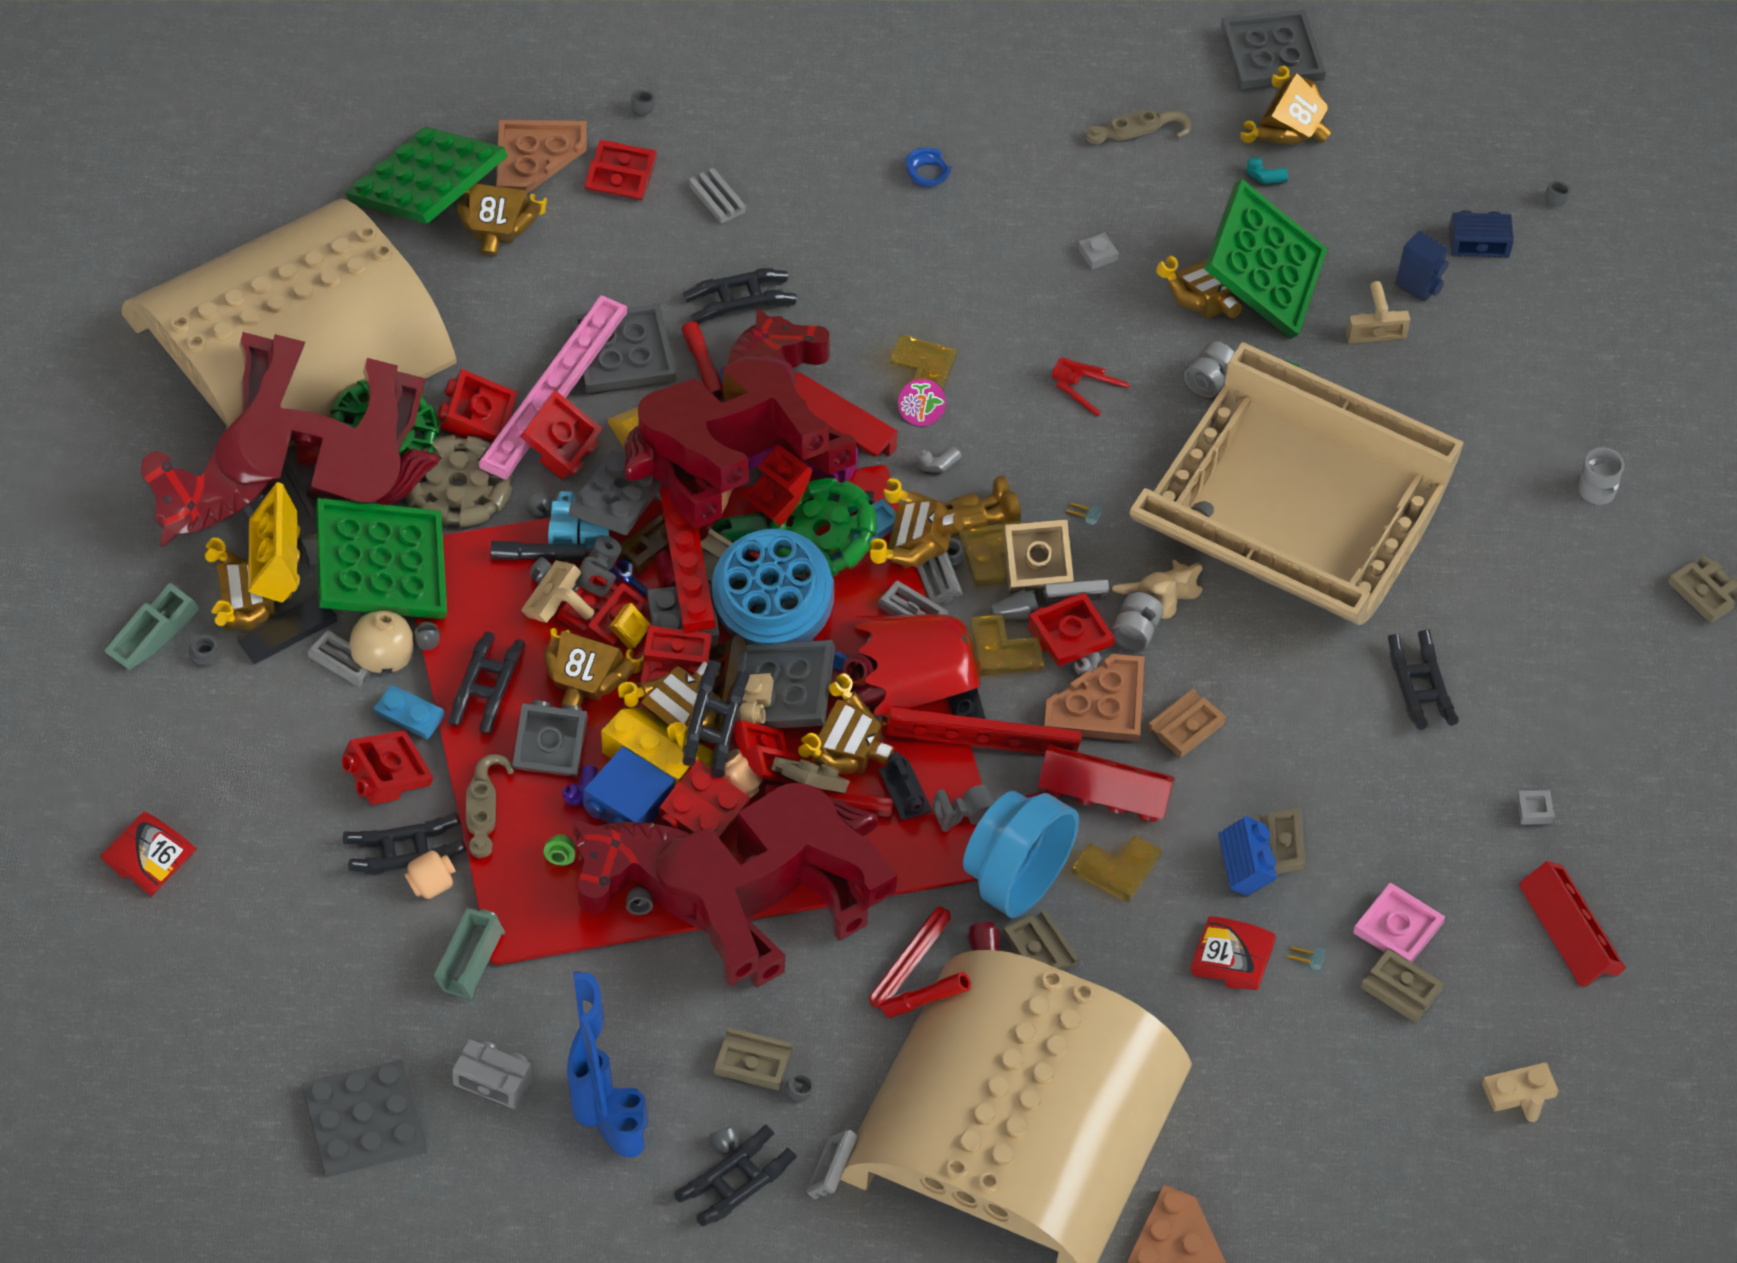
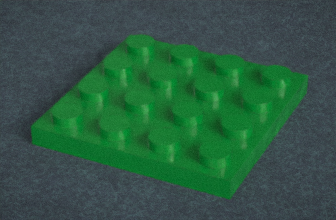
M426 126L419 129L415 136L405 144L398 146L395 152L388 158L376 164L375 168L366 176L358 179L345 194L348 201L354 204L428 224L508 156L505 148L502 146Z
M1241 179L1234 183L1204 270L1292 339L1299 335L1328 248Z
M317 498L315 518L319 608L360 612L390 611L402 616L445 619L447 601L441 511Z

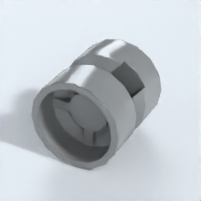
M1209 342L1200 352L1198 358L1184 371V379L1188 387L1201 397H1214L1225 385L1228 362L1235 352L1222 342Z
M1605 447L1595 448L1586 455L1578 482V491L1584 500L1597 505L1613 501L1624 471L1625 463L1622 456L1613 449Z
M1143 592L1129 593L1121 606L1120 614L1116 617L1111 628V632L1115 637V643L1126 650L1134 652L1144 651L1148 648L1154 635V630L1163 616L1164 609L1162 604L1149 594Z

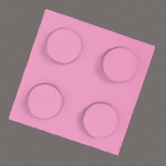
M1390 882L1355 925L1353 933L1385 953L1389 948L1412 963L1443 925L1445 916Z

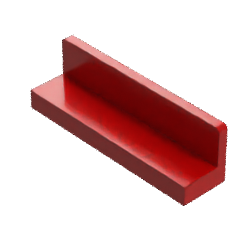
M798 371L795 374V389L797 393L806 401L809 410L816 417L825 421L830 428L851 435L856 440L857 447L874 457H877L881 452L890 457L897 449L898 430Z
M1546 860L1519 883L1521 890L1580 986L1587 987L1603 973L1618 976L1627 969L1563 865Z

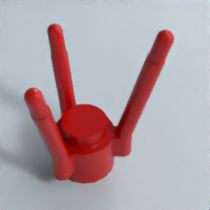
M1064 357L1058 359L1052 372V378L1058 381L1056 388L1068 393L1095 416H1100V411L1070 387L1072 384L1078 385L1084 375L1124 388L1130 386L1128 382L1104 375L1106 372L1104 368L1075 362Z

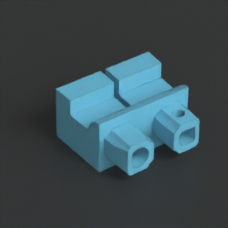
M560 491L557 501H552L551 521L548 530L549 544H577L578 530L580 529V544H586V552H591L598 537L609 536V529L570 516V504L576 498V494Z

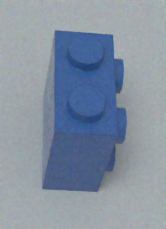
M622 747L584 788L583 808L596 819L601 818L608 824L619 822L652 823L659 815V807L674 789L675 778L627 748Z

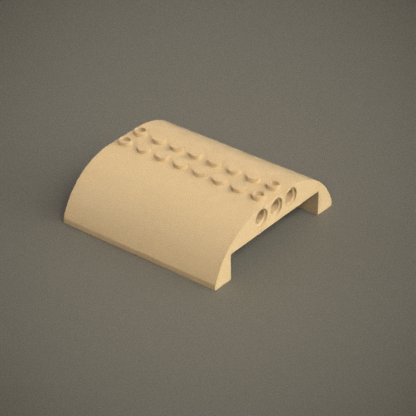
M344 199L335 200L126 300L121 309L122 316L137 334L146 329L152 332L226 424V429L242 414L241 382L244 374V358L239 347L242 332L269 339H274V335L277 334L306 342L280 406L287 409L308 411L332 418L330 410L340 393L347 387L351 389L357 385V381L365 378L363 369L367 358L398 365L397 371L422 378H428L457 363L452 343L441 316L415 271L366 213L352 202ZM364 396L358 398L362 404L368 401V398ZM289 440L288 447L294 445L295 441Z
M1242 342L1228 362L1224 387L1154 492L1146 488L1143 489L1130 509V516L1138 523L1348 621L1362 625L1382 603L1419 543L1446 490L1464 442ZM1200 501H1206L1212 504L1214 513L1207 517L1201 511L1191 508Z
M975 950L959 954L946 962L937 981L959 972H965L971 981L970 990L923 1006L856 1134L858 1138L840 1180L867 1191L874 1175L877 1174L1059 1252L1057 1263H1098L1191 1069V1060L1180 1041L1164 1024L1145 1009L1120 994L1046 963L1010 952Z

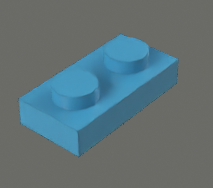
M392 684L373 708L376 716L426 740L430 738L446 716L442 708Z

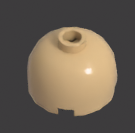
M390 611L369 612L362 616L352 629L349 641V648L352 651L351 657L359 666L375 673H382V669L392 668V672L399 671L408 664L412 657L413 632L406 620L399 614Z

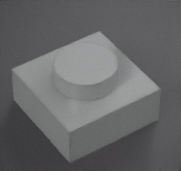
M1105 232L1079 241L1078 250L1091 270L1118 261L1119 252Z
M1550 790L1518 791L1516 799L1521 825L1553 824L1555 816Z

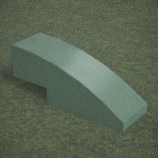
M169 583L151 605L146 602L142 605L104 652L127 670H131L172 639L200 608L192 598Z

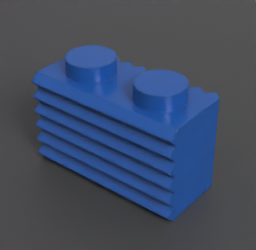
M1244 816L1243 819H1239L1238 822L1218 832L1231 890L1247 897L1278 878L1275 874L1277 871L1274 869L1276 859L1270 852L1272 849L1269 847L1270 832L1264 823Z

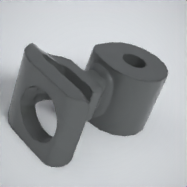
M609 536L597 538L592 551L579 567L582 573L576 582L580 587L599 596H604L608 593L616 578L610 571L621 553V546L617 540ZM592 576L603 577L607 584L605 586H596L591 583L590 578Z
M978 785L968 789L963 794L962 800L961 798H956L951 806L945 790L941 789L935 794L932 808L942 831L948 832L954 825L961 822L965 816L969 818L971 824H978L995 801L988 786Z

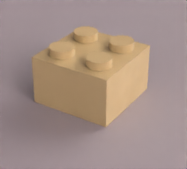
M1068 520L1004 526L1003 541L1009 593L1018 592L1022 589H1025V591L1044 590L1043 588L1046 584L1074 582Z

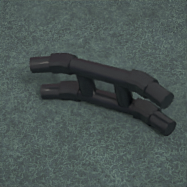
M760 268L744 274L715 280H704L696 284L695 287L683 292L686 302L689 303L718 291L721 301L711 303L705 306L704 309L691 315L693 321L697 322L698 325L709 319L712 320L731 312L764 305H795L797 301L795 293L770 290L762 294L759 284L785 283L788 280L787 271L774 270L773 268ZM746 285L750 296L733 300L729 289Z
M1430 630L1418 632L1422 664L1406 665L1407 661L1404 649H1402L1400 634L1387 636L1391 663L1399 681L1408 716L1414 722L1416 728L1419 730L1427 728L1428 721L1424 716L1420 703L1437 701L1438 710L1448 725H1456L1459 717L1448 696L1437 663ZM1428 675L1433 689L1415 691L1411 677Z
M489 631L483 634L475 645L460 688L456 692L448 721L449 724L454 726L461 725L470 695L488 699L479 731L485 734L492 733L505 691L526 647L523 640H515L507 650L503 659L504 662L486 658L495 640V635ZM480 670L499 674L494 687L475 683Z
M709 659L696 691V700L687 734L683 741L682 761L686 766H693L695 764L700 738L714 743L716 746L712 754V775L716 778H721L725 775L730 749L729 745L750 675L738 671L733 686H731L727 700L723 702L710 696L721 663ZM706 709L723 715L720 732L702 725Z
M455 812L443 818L438 817L425 821L422 824L387 830L344 831L342 836L343 844L358 845L359 847H373L381 844L383 858H350L348 870L364 872L365 874H380L388 870L405 868L409 862L431 850L437 852L440 857L447 855L450 860L453 856L467 851L464 841L461 839L449 845L444 844L429 850L426 836H437L446 832L447 829L460 825V818ZM413 838L416 853L396 856L393 841Z
M765 1124L754 1136L752 1135L746 1142L740 1145V1148L705 1174L698 1176L696 1179L688 1182L687 1185L675 1190V1199L680 1203L703 1194L711 1186L722 1199L711 1205L710 1208L698 1213L696 1218L701 1226H705L713 1221L717 1222L729 1215L734 1208L765 1185L777 1179L797 1155L787 1147L776 1159L774 1158L760 1171L749 1159L756 1155L764 1147L763 1145L775 1134ZM738 1167L749 1181L734 1191L722 1177Z

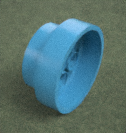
M763 529L741 537L723 553L714 570L712 597L718 618L725 630L732 637L740 636L743 638L746 645L808 642L822 630L830 617L834 603V585L831 570L825 556L809 539L789 530ZM782 548L791 550L790 555L784 558L777 557L775 554ZM752 552L760 555L753 562L744 560L745 556ZM800 572L810 574L806 581L801 582L794 579ZM769 576L779 578L778 582L772 586L763 584L764 579ZM738 580L747 582V585L741 590L731 588L732 584ZM787 600L798 602L797 606L790 610L781 607ZM756 604L766 606L762 613L754 614L750 612V609Z
M1009 791L997 799L976 826L968 842L963 859L964 871L978 880L981 899L1010 918H1017L1029 911L1051 887L1070 855L1079 828L1078 812L1048 793H1042L1028 799L1017 791Z

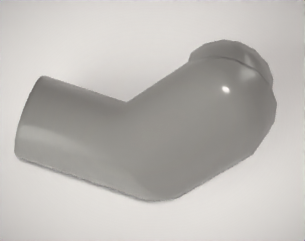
M951 447L940 457H932L930 451L922 450L917 453L915 459L917 467L921 471L943 473L959 461L962 456L956 447Z
M1099 652L1080 658L1079 663L1075 661L1074 670L1079 677L1089 670L1091 672L1094 671L1102 663Z

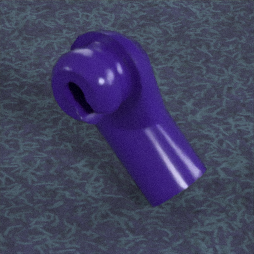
M586 765L582 768L580 784H571L570 787L568 785L564 787L562 796L567 804L579 806L583 803V790L598 773V769L595 766Z

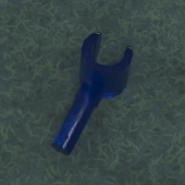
M620 560L615 564L616 567L608 570L616 576L615 582H620L624 579L643 596L647 595L648 589L631 574L632 565L627 560Z

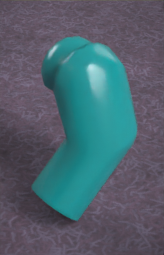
M1251 157L1247 160V167L1245 168L1247 175L1261 184L1266 185L1288 181L1286 168L1268 170L1262 167L1263 162L1259 157Z

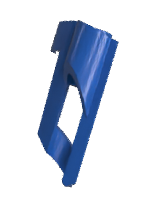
M574 971L573 978L580 1027L573 1039L567 1063L572 1113L576 1121L582 1125L597 1126L603 1139L618 1155L627 1158L635 1157L645 1149L643 1130L648 1125L645 1096L637 1088H613L609 1056L604 1051L597 1049L595 1041L600 1035L604 1023L600 986L592 974ZM583 1000L592 1004L590 1011L586 1014L584 1013Z

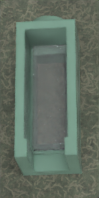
M466 909L434 974L443 992L469 1000L473 999L475 988L501 935L505 934L496 914L486 909H481L480 911Z

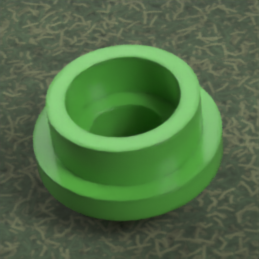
M555 835L545 843L543 849L544 856L548 861L556 865L571 864L575 860V843L566 835Z

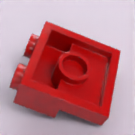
M461 369L455 379L450 378L445 387L444 395L449 396L447 402H442L437 413V418L442 420L439 429L463 439H467L468 436L473 434L493 443L511 418L518 392Z
M554 390L519 437L542 455L538 460L563 480L568 474L574 477L581 469L584 462L580 459L584 454L589 456L597 447L599 441L596 437L603 428Z
M1085 592L1076 596H1069L1051 606L1038 608L1029 614L1028 630L1043 652L1047 650L1058 667L1114 645V635Z
M406 730L351 739L341 759L343 770L346 773H352L356 780L358 795L366 797L370 805L399 800L402 791L429 787L434 779Z
M697 760L682 781L677 783L661 804L658 814L662 816L660 819L666 826L679 828L688 833L711 828L721 840L738 817V813L749 803L751 797L723 777H714L712 769Z

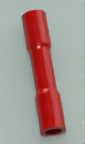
M688 322L682 326L681 331L690 352L694 356L703 385L718 400H722L724 398L723 383L707 351L706 342L697 322Z
M959 972L915 991L901 993L886 999L882 1003V1010L885 1016L891 1019L939 999L956 996L970 990V978L965 972Z

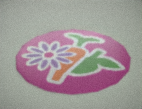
M913 380L905 385L899 394V412L904 420L912 425L920 427L931 425L938 421L944 413L946 406L945 393L932 380Z

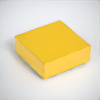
M632 603L623 606L609 628L628 649H632L638 645L651 624Z

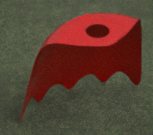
M945 614L855 616L857 618H871L870 621L855 626L856 629L872 634L871 640L859 648V653L872 657L878 665L876 670L866 677L865 682L880 687L886 692L882 703L875 708L874 715H887L891 707L913 708L967 692L980 686V674L968 628L961 619ZM962 635L966 636L968 644L962 641Z

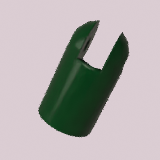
M762 512L721 518L716 520L711 527V530L732 543L749 533L768 529L765 515Z

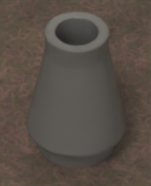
M1022 589L998 602L991 603L995 622L1029 619V614L1038 609L1033 590L1025 591V589Z

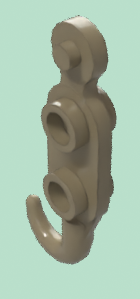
M1143 110L1115 117L1104 127L1097 125L1089 127L1086 131V139L1092 144H1101L1107 138L1123 141L1151 134L1165 123L1178 121L1183 124V129L1177 133L1178 137H1183L1190 132L1191 121L1187 115L1176 110L1164 112Z
M492 754L481 758L476 765L474 777L466 791L467 829L474 835L470 841L469 849L470 853L477 858L487 857L492 852V841L488 834L494 830L496 825V792L488 777V768L493 764H501L506 767L509 774H512L514 771L510 760L503 755Z

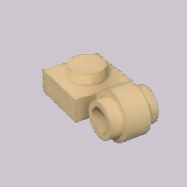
M770 673L750 675L741 706L738 710L736 722L744 720L756 724L765 723L764 707H770L774 682Z

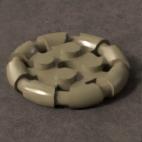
M456 435L444 436L432 441L434 442L432 444L434 447L433 453L440 457V462L421 479L427 481V483H418L413 491L405 497L411 508L441 511L443 527H448V525H459L460 528L471 527L488 521L490 515L493 513L498 514L505 507L513 491V487L510 484L513 482L514 476L512 472L508 479L505 480L479 468V461L489 449L491 443L472 436H468L467 439L456 438ZM431 446L424 448L423 451L428 452ZM454 480H462L465 482V484L461 487L450 485V483ZM449 507L461 508L460 513L449 512Z

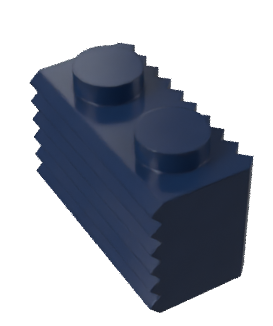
M1468 210L1452 212L1449 224L1451 255H1458L1459 257L1462 255L1465 257L1468 255L1470 257L1474 255L1476 257H1510L1514 241L1511 214H1501L1498 211L1489 213H1472Z
M1423 231L1417 232L1403 247L1396 278L1397 281L1395 283L1424 302L1431 295L1436 296L1444 285L1441 277L1449 265V262L1445 260L1448 251L1447 246L1443 247L1442 243L1438 244L1437 240H1433V237H1428V234H1423Z

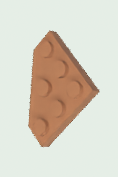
M499 120L498 145L505 148L508 157L497 165V187L526 190L528 194L579 157L587 148V121Z
M1112 654L1103 660V664L1091 672L1089 670L1071 682L1070 687L1062 693L1052 695L1046 700L1044 727L1081 731V737L1139 742L1145 657Z
M1164 1184L1127 1263H1226L1196 1197Z

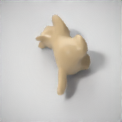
M1173 560L1172 570L1154 572L1144 577L1141 582L1114 585L1112 591L1122 595H1128L1132 592L1149 594L1162 604L1164 611L1161 619L1171 618L1176 613L1178 599H1195L1202 593L1203 588L1197 585V578L1202 571V565L1195 563L1187 566Z

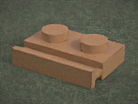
M1193 688L1150 721L1148 731L1150 733L1154 732L1158 736V740L1181 759L1225 725L1226 716L1207 699L1198 696L1197 691Z

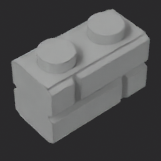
M469 1039L462 1051V1055H460L453 1067V1085L516 1109L523 1097V1093H525L532 1080V1063L519 1053L514 1052L509 1055L499 1051L489 1041L482 1040L479 1043Z

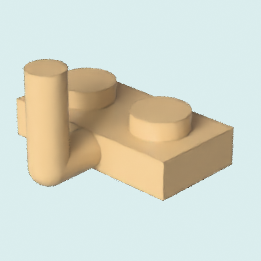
M1379 281L1371 283L1370 289L1376 307L1375 314L1349 316L1346 330L1348 344L1406 339L1410 325L1409 312H1388L1382 283Z
M557 560L521 610L528 618L546 623L557 612L558 606L562 601L568 602L585 620L590 619L594 614V610L572 590L575 581L582 572L574 564Z
M1547 1062L1486 1076L1482 1082L1494 1112L1521 1106L1529 1122L1538 1120L1544 1100L1557 1097L1559 1091Z

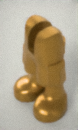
M1004 475L994 479L992 493L988 497L979 500L976 493H969L953 498L951 501L943 502L951 514L959 513L964 523L963 529L952 533L951 536L962 531L984 529L988 527V524H1010L1021 520V509L1017 495L1014 491L1010 492L1008 481Z

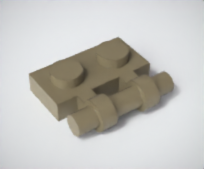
M1703 555L1698 560V564L1702 569L1692 561L1670 575L1668 584L1711 624L1733 610L1735 601L1732 598L1737 600V579L1732 580L1723 571L1724 567L1717 560L1712 561L1707 555ZM1713 580H1716L1722 587L1718 586Z

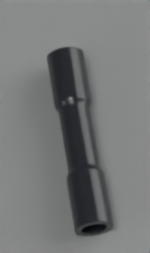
M491 541V559L538 560L542 557L546 560L582 563L586 558V544L558 543L554 545L528 544L517 541Z

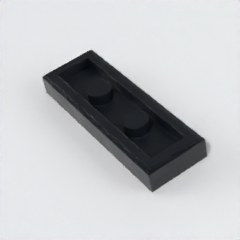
M318 595L260 624L253 630L246 631L237 636L238 643L252 662L256 664L337 622V617L332 609L319 608Z

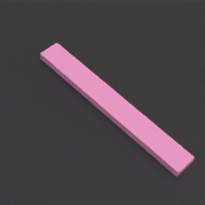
M599 296L479 461L480 469L502 479H508L531 447L519 437L554 390L565 398L568 396L627 314V306L605 296Z

